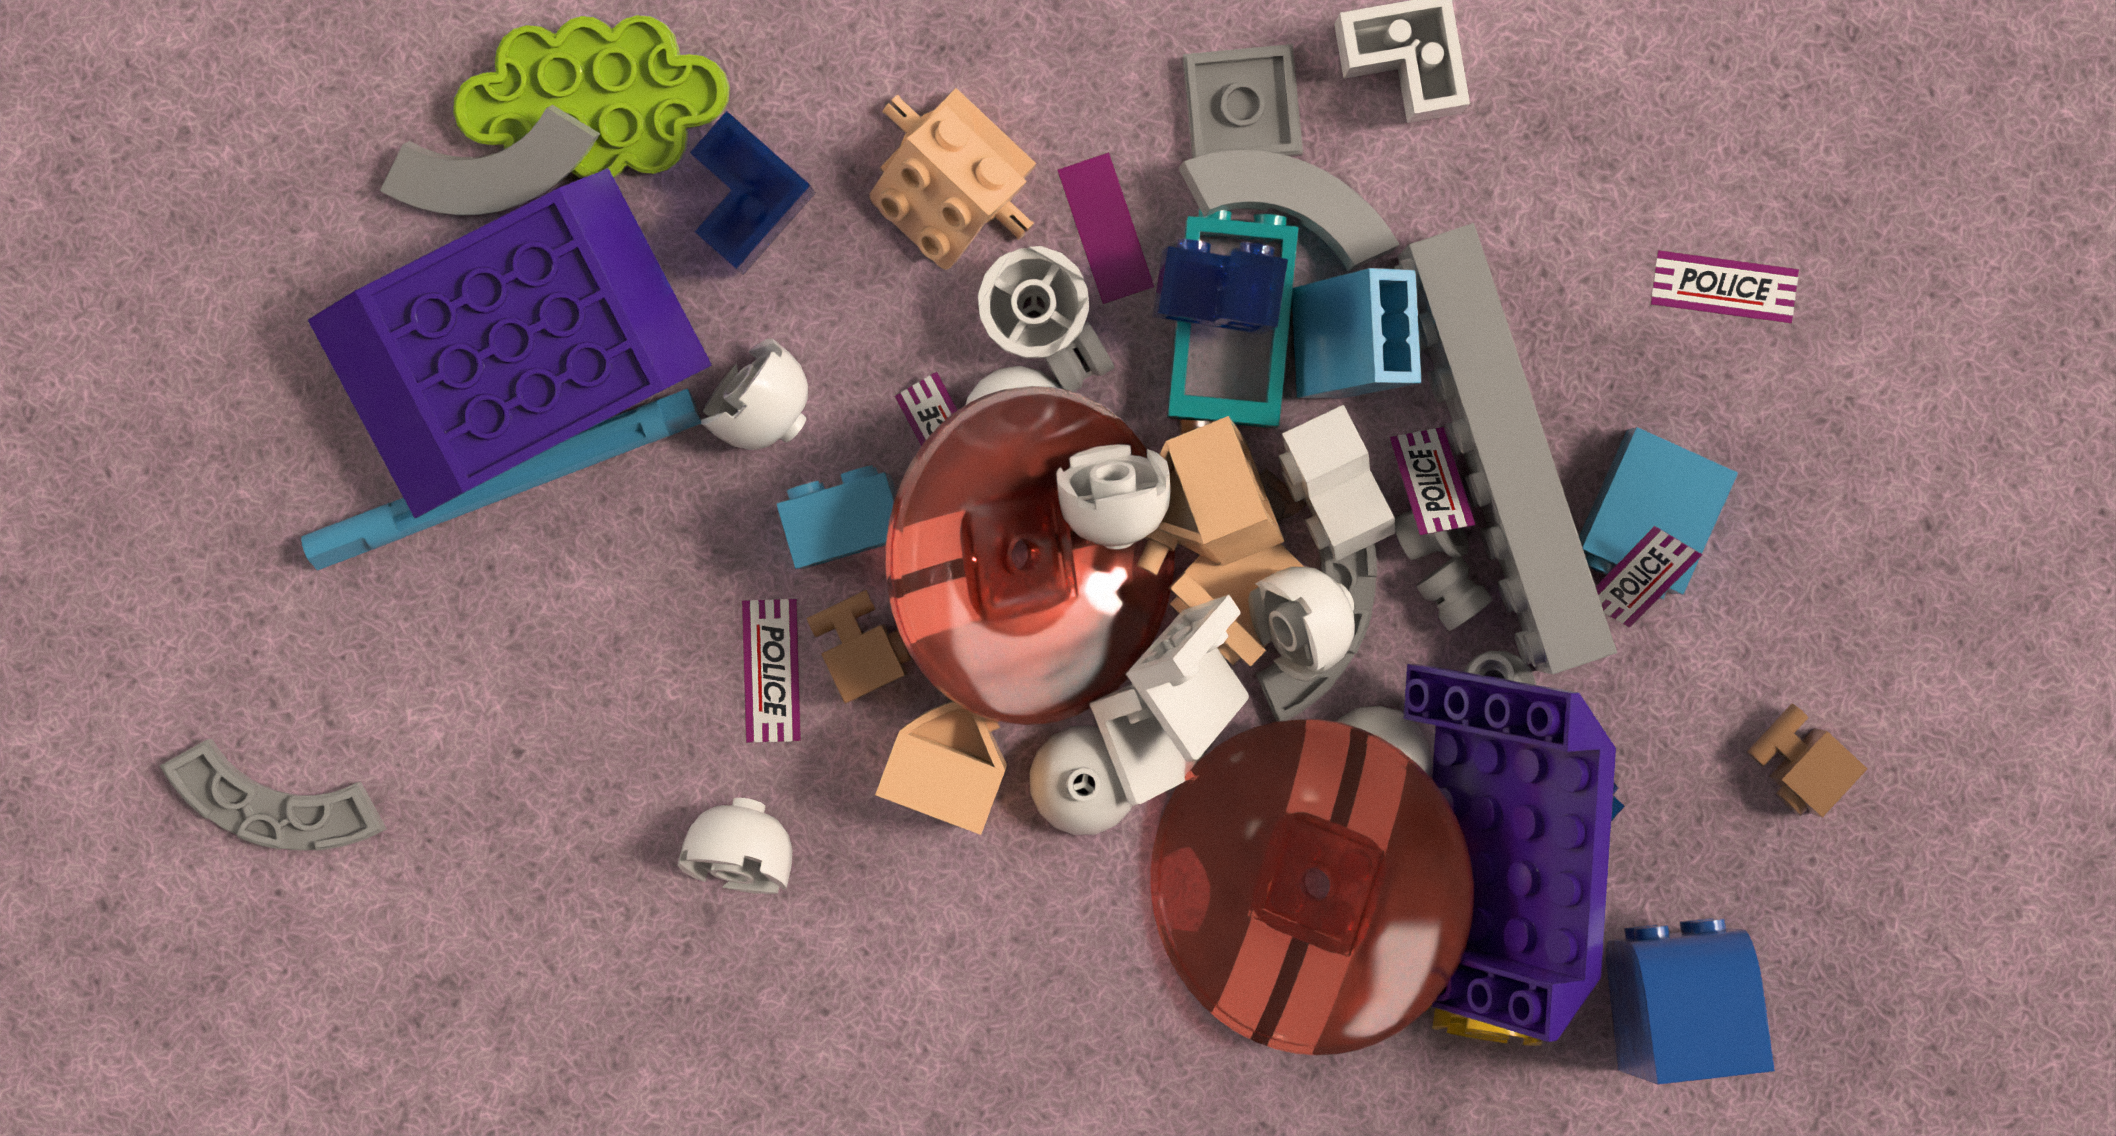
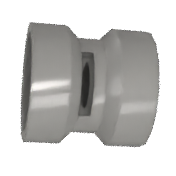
M1088 321L1085 322L1082 332L1068 348L1044 358L1063 391L1073 393L1082 388L1083 380L1091 375L1102 376L1115 368ZM1075 347L1077 348L1079 354L1086 364L1085 367L1081 365L1079 359L1074 353L1073 349Z
M1462 556L1450 559L1415 586L1425 600L1436 601V606L1439 609L1438 618L1447 631L1456 628L1470 619L1493 600L1484 586L1476 585L1473 580H1469L1470 567Z

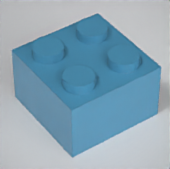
M870 465L840 474L843 482L842 485L825 489L823 482L815 481L788 489L789 500L776 504L795 569L810 568L885 546L889 520L897 495L892 476L886 472L878 474L877 468Z

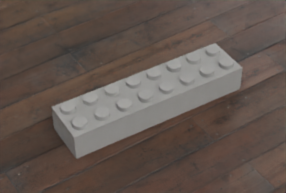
M1474 223L1409 244L1397 255L1399 265L1394 266L1393 269L1416 271L1420 351L1429 350L1434 365V370L1428 372L1429 383L1437 403L1446 401L1452 422L1445 424L1446 434L1455 455L1463 453L1470 473L1462 477L1468 500L1473 508L1481 507L1487 527L1480 529L1485 551L1490 560L1496 558L1499 560L1505 579L1497 581L1502 602L1507 612L1515 611L1517 613L1522 628L1521 632L1515 633V640L1524 664L1532 663L1536 671L1553 675L1616 654L1617 650Z

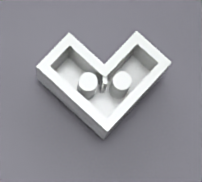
M1410 0L1341 12L1334 26L1344 79L1398 69L1407 123L1462 114L1469 106L1470 101L1452 0Z
M1344 405L1282 433L1285 453L1278 456L1284 470L1281 473L1294 501L1297 502L1304 499L1313 515L1305 521L1319 550L1328 546L1335 561H1338L1396 533L1395 518L1370 471L1368 451Z

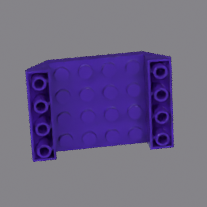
M609 168L557 188L353 291L308 319L312 330L415 519L712 366Z
M1416 663L1407 664L1404 719L1435 725L1432 780L1445 796L1457 817L1467 844L1474 882V906L1466 948L1452 978L1443 967H1435L1431 970L1434 974H1443L1447 981V987L1431 1007L1543 1041H1557L1601 978L1616 747L1578 692Z

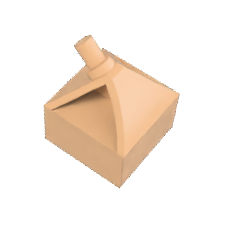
M1229 416L1165 441L1159 455L1167 461L1171 491L1169 508L1159 527L1144 537L1148 542L1137 563V567L1157 575L1168 550L1174 551L1177 544L1224 566L1285 542L1248 443Z
M953 701L919 715L899 731L875 795L981 835L1007 766L992 734V731L1000 728L999 721L981 717L962 708Z

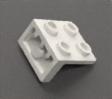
M1230 595L1182 610L1126 673L1187 762L1200 758L1249 698L1248 692L1217 648L1228 638L1226 630L1241 614Z
M1133 684L1089 703L1128 803L1131 806L1142 804L1197 776L1193 770L1204 760L1203 754L1198 760L1185 761Z

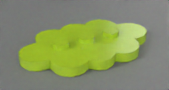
M636 15L623 19L612 29L597 18L580 16L567 21L556 34L544 27L530 25L510 31L502 38L496 50V72L475 75L464 82L454 97L453 114L457 126L466 137L479 144H504V149L521 140L539 121L545 109L554 105L600 133L588 154L572 171L578 177L585 178L609 168L613 178H616L627 166L642 173L657 174L670 170L682 159L687 149V128L712 123L722 115L729 102L730 86L725 72L716 62L700 55H680L673 32L666 24L654 17Z

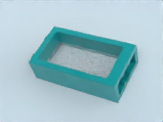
M1199 209L1198 217L1188 216L1185 224L1167 418L1217 421L1229 416L1235 425L1276 429L1280 424L1299 227L1286 226L1287 217L1280 215L1254 214L1253 222L1231 220L1232 212L1227 210L1217 211L1204 217Z

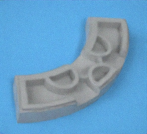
M551 105L545 109L539 121L521 140L500 152L477 158L449 156L436 153L408 141L402 145L380 191L398 201L437 213L480 215L503 211L541 195L562 181L588 154L600 133Z
M1227 150L1204 154L1186 160L1179 167V171L1204 217L1218 211L1230 209H1258L1267 211L1269 208L1288 213L1301 219L1303 226L1319 236L1335 252L1348 272L1393 252L1400 245L1379 214L1357 192L1325 170L1305 161L1267 151Z
M1375 544L1338 561H1335L1328 546L1321 550L1318 549L1321 572L1345 586L1353 598L1354 637L1344 658L1328 670L1306 682L1293 679L1282 671L1275 662L1255 673L1276 722L1288 720L1314 704L1335 684V681L1345 671L1354 655L1357 654L1373 613L1372 608L1377 577Z
M207 739L160 765V768L175 790L201 816L206 819L209 818L220 827L236 834L238 838L257 845L275 849L326 850L350 845L387 830L361 781L344 789L325 794L300 795L277 791L263 786L240 772L222 754L213 739Z

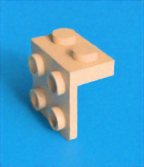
M945 105L906 139L870 192V200L886 219L895 224L919 247L926 257L933 260L940 268L947 270L958 261L985 223L1018 194L1027 181Z
M1281 543L1224 566L1200 555L1168 587L1177 596L1170 605L1180 614L1182 610L1230 595L1241 614L1226 630L1228 634L1226 641L1217 648L1233 666L1241 659L1246 665L1251 667L1266 651L1264 649L1266 645L1263 646L1260 642L1250 617L1248 602L1250 592L1259 587L1256 585L1257 582L1277 571L1289 567L1304 566Z

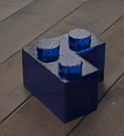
M726 111L690 152L698 163L730 190L727 196L696 229L695 233L744 275L816 192L805 179Z
M1178 239L1177 247L1168 246L1162 251L1152 317L1262 335L1278 327L1288 259L1273 257L1275 248L1263 244L1243 242L1240 244V248H1233V250L1225 255L1210 253V243L1191 239Z

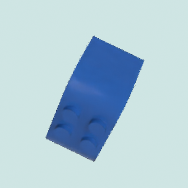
M1706 918L1681 921V932L1669 933L1668 925L1658 926V924L1627 927L1624 928L1625 939L1608 941L1606 946V967L1618 1071L1657 1085L1775 1071L1760 966L1753 942L1746 930L1726 928L1725 919Z

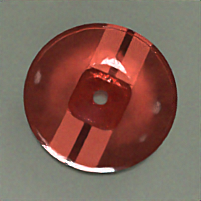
M1023 386L989 393L968 403L941 423L923 443L911 461L894 500L886 541V578L892 613L899 633L909 654L928 680L948 699L981 717L1005 723L1037 725L1062 721L1087 711L1091 708L1089 703L1115 692L1128 679L1126 673L1152 645L1167 609L1171 593L1168 587L1173 582L1175 550H1168L1158 574L1154 575L1137 567V563L1148 542L1147 539L1143 538L1140 541L1134 542L1127 548L1109 549L1080 537L1071 529L1063 517L1059 502L1056 473L1060 467L1063 472L1070 468V457L1094 447L1119 444L1130 445L1131 455L1147 458V450L1135 433L1117 415L1087 396L1055 387ZM1019 540H1022L1027 547V560L1020 569H1017L1012 561V550L1014 545Z
M1291 719L1257 726L1229 738L1202 757L1184 777L1185 782L1179 784L1164 810L1153 845L1150 868L1151 898L1158 933L1173 967L1188 990L1203 1007L1235 1032L1256 1043L1295 1054L1333 1055L1360 1050L1393 1036L1417 1020L1434 1004L1454 975L1466 948L1474 906L1473 874L1465 837L1457 817L1434 781L1414 760L1383 738L1358 727L1323 719ZM1311 868L1323 871L1329 879L1330 889L1325 898L1314 897L1306 888L1305 878Z

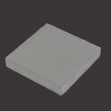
M1293 44L1183 54L1192 158L1227 150H1259L1290 157L1302 156L1303 148Z

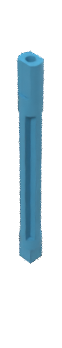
M687 388L607 419L416 519L413 517L404 498L301 536L304 553L308 561L318 571L458 516L701 424V418L696 403Z

